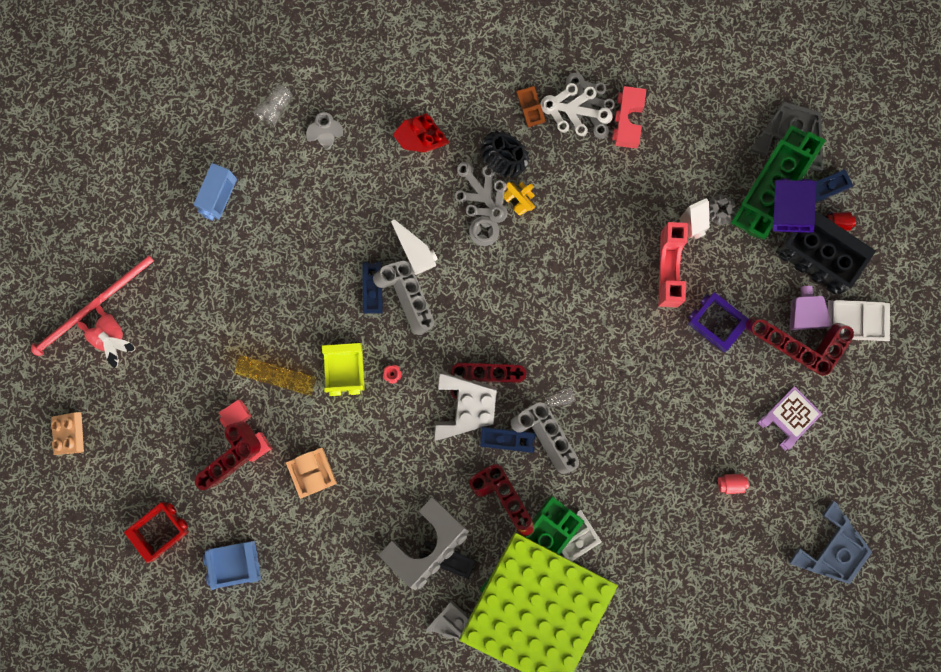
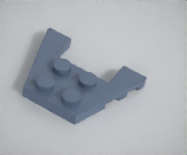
M831 501L822 516L838 527L837 531L816 560L798 548L788 563L850 584L872 551L850 524L849 519L840 510L839 505L835 501Z

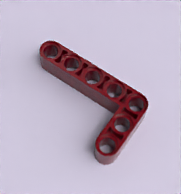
M751 317L746 323L748 332L821 376L830 374L854 337V331L850 326L835 323L831 326L816 351L761 318ZM760 322V329L755 331V325ZM844 329V334L840 337L839 333ZM776 332V338L771 341V334ZM792 342V347L786 350L787 344ZM833 345L834 349L829 353V348ZM807 352V358L802 360V355ZM823 361L822 368L818 370L819 363Z

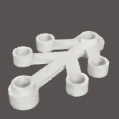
M574 83L568 84L566 90L557 96L548 95L541 101L543 112L553 116L558 130L562 133L569 130V124L562 119L558 111L567 113L579 136H585L588 129L581 123L576 114L597 118L602 124L610 123L613 118V114L608 108L595 110L579 106L588 99L595 98L596 90L593 87H587L582 95L568 104L561 102L570 95L574 96L577 94L578 87ZM574 86L575 91L569 92V88ZM589 90H593L594 93L593 95L588 96L587 92ZM553 102L552 107L548 108L547 103ZM603 112H607L606 118H601ZM565 123L567 125L566 128L561 130V124ZM580 127L585 128V131L583 133L578 132V129Z

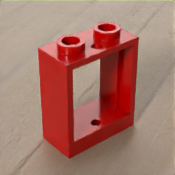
M161 502L124 532L147 563L153 562L189 533L187 529L188 524L184 519L178 518L175 514L177 511L171 503ZM164 511L179 530V533L155 552L139 529L160 512Z

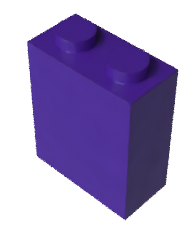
M788 178L776 180L773 231L814 232L817 181H812L811 179L792 181Z

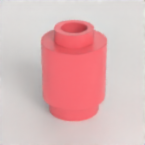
M743 473L724 474L723 477H718L720 492L736 494L745 493V489H748V478L744 477Z

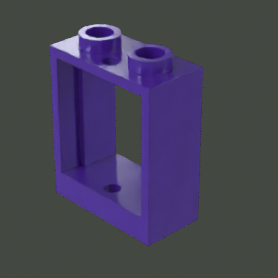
M715 292L710 296L706 294L700 302L702 304L700 309H694L689 315L690 321L688 325L721 351L726 352L746 328L748 318ZM713 301L738 320V323L723 341L698 322L699 318Z

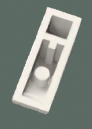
M707 198L689 206L679 218L681 223H688L689 239L692 237L698 239L706 235L705 231L710 227L709 201Z
M392 220L391 223L415 275L435 267V261L438 259L434 250H429L425 243L396 220Z

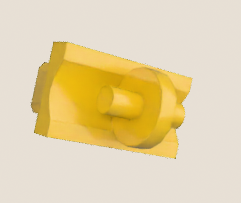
M514 182L507 183V188L504 191V200L509 203L513 198H517L519 203L513 209L518 215L532 211L536 207L527 198L528 196L532 199L535 196L531 192L534 186L532 183L527 186L523 182L518 186Z

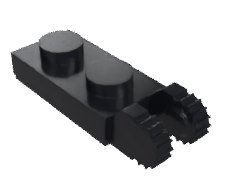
M427 541L423 544V546L432 550L436 547V545ZM454 551L448 559H444L440 563V568L469 579L476 560ZM426 553L419 554V557L422 559L429 556Z

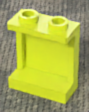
M362 344L322 345L325 368L324 392L329 393V396H340L341 392H348L349 395H358L360 391H364Z

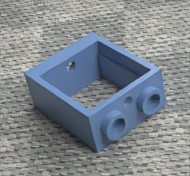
M211 163L193 204L198 209V213L202 214L204 218L212 221L214 218L220 220L237 181V178L230 170Z

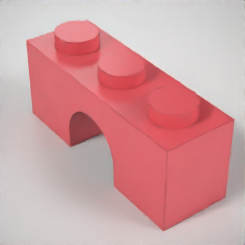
M624 86L622 92L618 93L617 104H620V110H616L615 122H618L617 129L614 128L612 140H615V146L638 148L642 126L632 124L628 119V114L631 112L642 113L645 105L646 89Z
M242 400L235 401L219 412L221 415L219 419L225 428L229 424L240 421L245 422L252 417ZM262 432L255 434L261 444V449L249 461H255L273 449Z

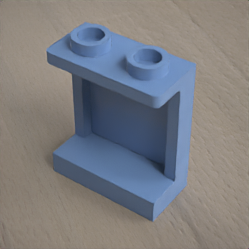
M255 541L205 550L203 562L208 568L206 581L211 590L261 580Z

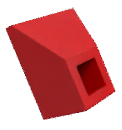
M428 113L404 120L393 133L395 139L405 150L425 153L449 143L444 133L437 127Z

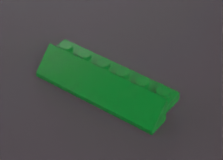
M791 125L748 192L731 224L745 231L750 236L765 240L773 228L776 180L788 178L792 181H800L803 179L826 140L809 131L806 133Z
M550 496L532 519L534 523L533 533L524 537L560 555L584 523V520L553 496ZM492 574L489 576V578L486 580V582H485V583L483 584V586L480 588V591H481L482 593H483V591H484V589H485V587H486V585H487L489 579L491 578Z

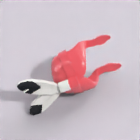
M99 305L96 307V311L101 317L98 319L95 328L88 329L87 325L83 322H77V325L85 332V339L96 349L105 351L108 363L113 368H116L119 363L116 349L132 352L135 350V347L132 343L122 340L123 332L113 316L105 313Z

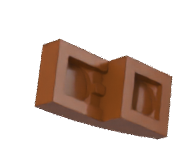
M535 86L516 91L527 127L546 122Z

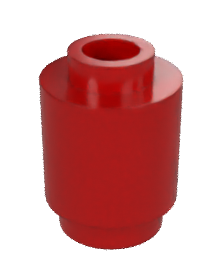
M832 212L830 215H826V218L846 231H851L852 227H855L856 219L851 212Z

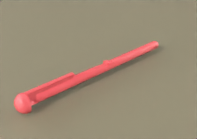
M150 255L147 256L47 336L41 343H33L31 345L32 353L37 356L43 355L44 352L42 350L54 342L154 262L153 258Z

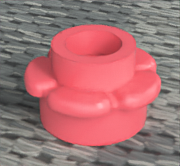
M397 365L385 367L383 373L385 381L394 384L397 380L401 379L402 372Z

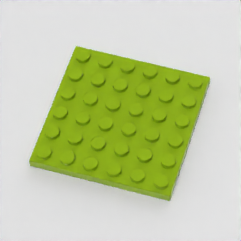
M514 532L459 640L522 672H574L618 585Z

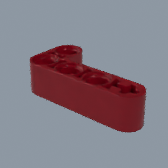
M456 363L451 369V375L455 376V370L461 367L465 369L463 379L488 383H521L527 374L523 366L508 364ZM482 368L485 372L484 376L476 378L473 374L475 369ZM506 368L510 369L509 373H515L516 369H519L523 376L516 379V376L509 375V379H506ZM501 369L504 372V376L497 379L493 376V371ZM450 390L452 397L457 400L454 390Z
M240 421L227 425L225 436L232 447L197 474L195 485L198 489L207 490L217 486L259 453L261 444L246 422Z
M491 465L470 478L469 485L476 496L484 497L493 491L496 492L520 535L528 536L533 533L534 523L500 465ZM497 473L501 474L497 479L492 478ZM478 483H484L481 488H476ZM510 489L508 494H501L503 490ZM519 505L516 511L510 510L512 506ZM523 518L527 526L523 527L519 519Z

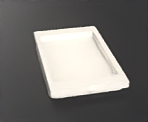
M828 300L827 310L831 326L835 323L850 326L854 331L852 340L890 341V303ZM844 329L840 331V337L844 334Z

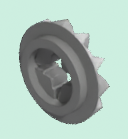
M717 195L710 199L709 219L712 222L724 225L730 223L736 216L737 205L727 195ZM727 204V207L725 209L726 213L721 212L716 214L719 210L718 205L722 207L723 205L725 206Z
M487 216L476 218L469 228L471 240L477 245L484 247L492 245L499 236L498 224ZM480 225L484 227V229L490 228L488 231L489 238H487V236H485L484 234L479 235V233L481 232Z

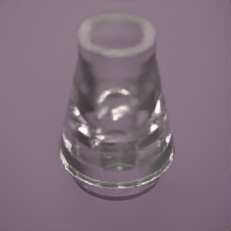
M564 387L553 395L546 397L550 408L572 405V402L576 401L572 387Z

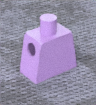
M812 286L800 287L801 297L792 300L789 329L806 330L831 327L824 297L813 296Z

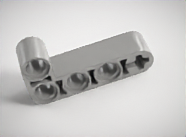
M399 261L385 265L374 274L373 281L377 287L394 286L410 327L415 334L423 335L434 326L433 316L410 263Z
M536 403L512 418L511 426L516 432H523L532 427L559 473L567 474L578 468L579 459L545 403ZM535 410L539 412L540 417L536 414ZM520 418L524 420L525 425L521 423Z

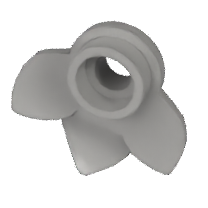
M321 112L316 116L315 122L307 128V141L318 139L322 147L329 149L333 145L335 137L343 136V127L339 122L333 120L331 114ZM323 119L328 120L327 124L325 125L321 124V121Z

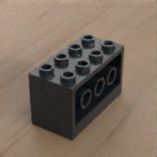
M815 211L814 232H788L775 252L779 254L778 257L782 261H789L794 264V268L801 273L806 272L811 276V280L827 286L826 289L830 293L841 294L853 287L876 250Z

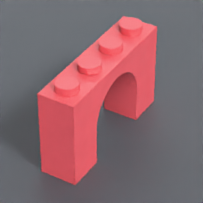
M668 222L661 231L658 307L677 308L686 301V281H680V260L682 249L687 243L688 223Z

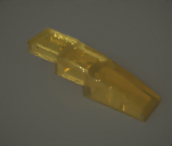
M240 355L234 371L236 375L309 396L312 395L316 382V377Z

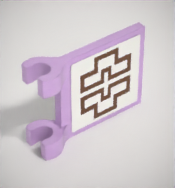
M794 386L757 423L764 428L773 421L787 435V438L780 446L784 450H789L822 413Z

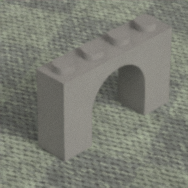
M433 497L430 498L419 512L434 526L437 532L438 539L434 551L423 559H413L402 547L391 541L378 555L414 590L420 589L426 584V579L439 570L440 563L453 554V549L458 544H462L469 533Z

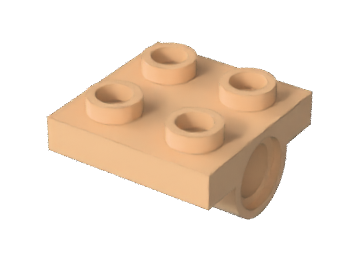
M81 412L53 416L51 429L54 455L84 452Z
M323 448L308 452L286 462L300 499L337 484Z

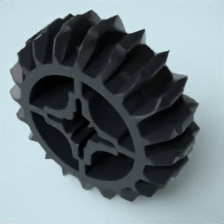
M497 130L490 132L482 140L479 149L481 152L480 156L483 158L482 162L487 163V168H491L493 173L497 172L499 177L501 175L505 178L518 177L527 168L530 159L528 157L529 152L525 150L526 146L522 145L521 141L516 139V136L513 137L510 133L506 134L503 130L501 132Z

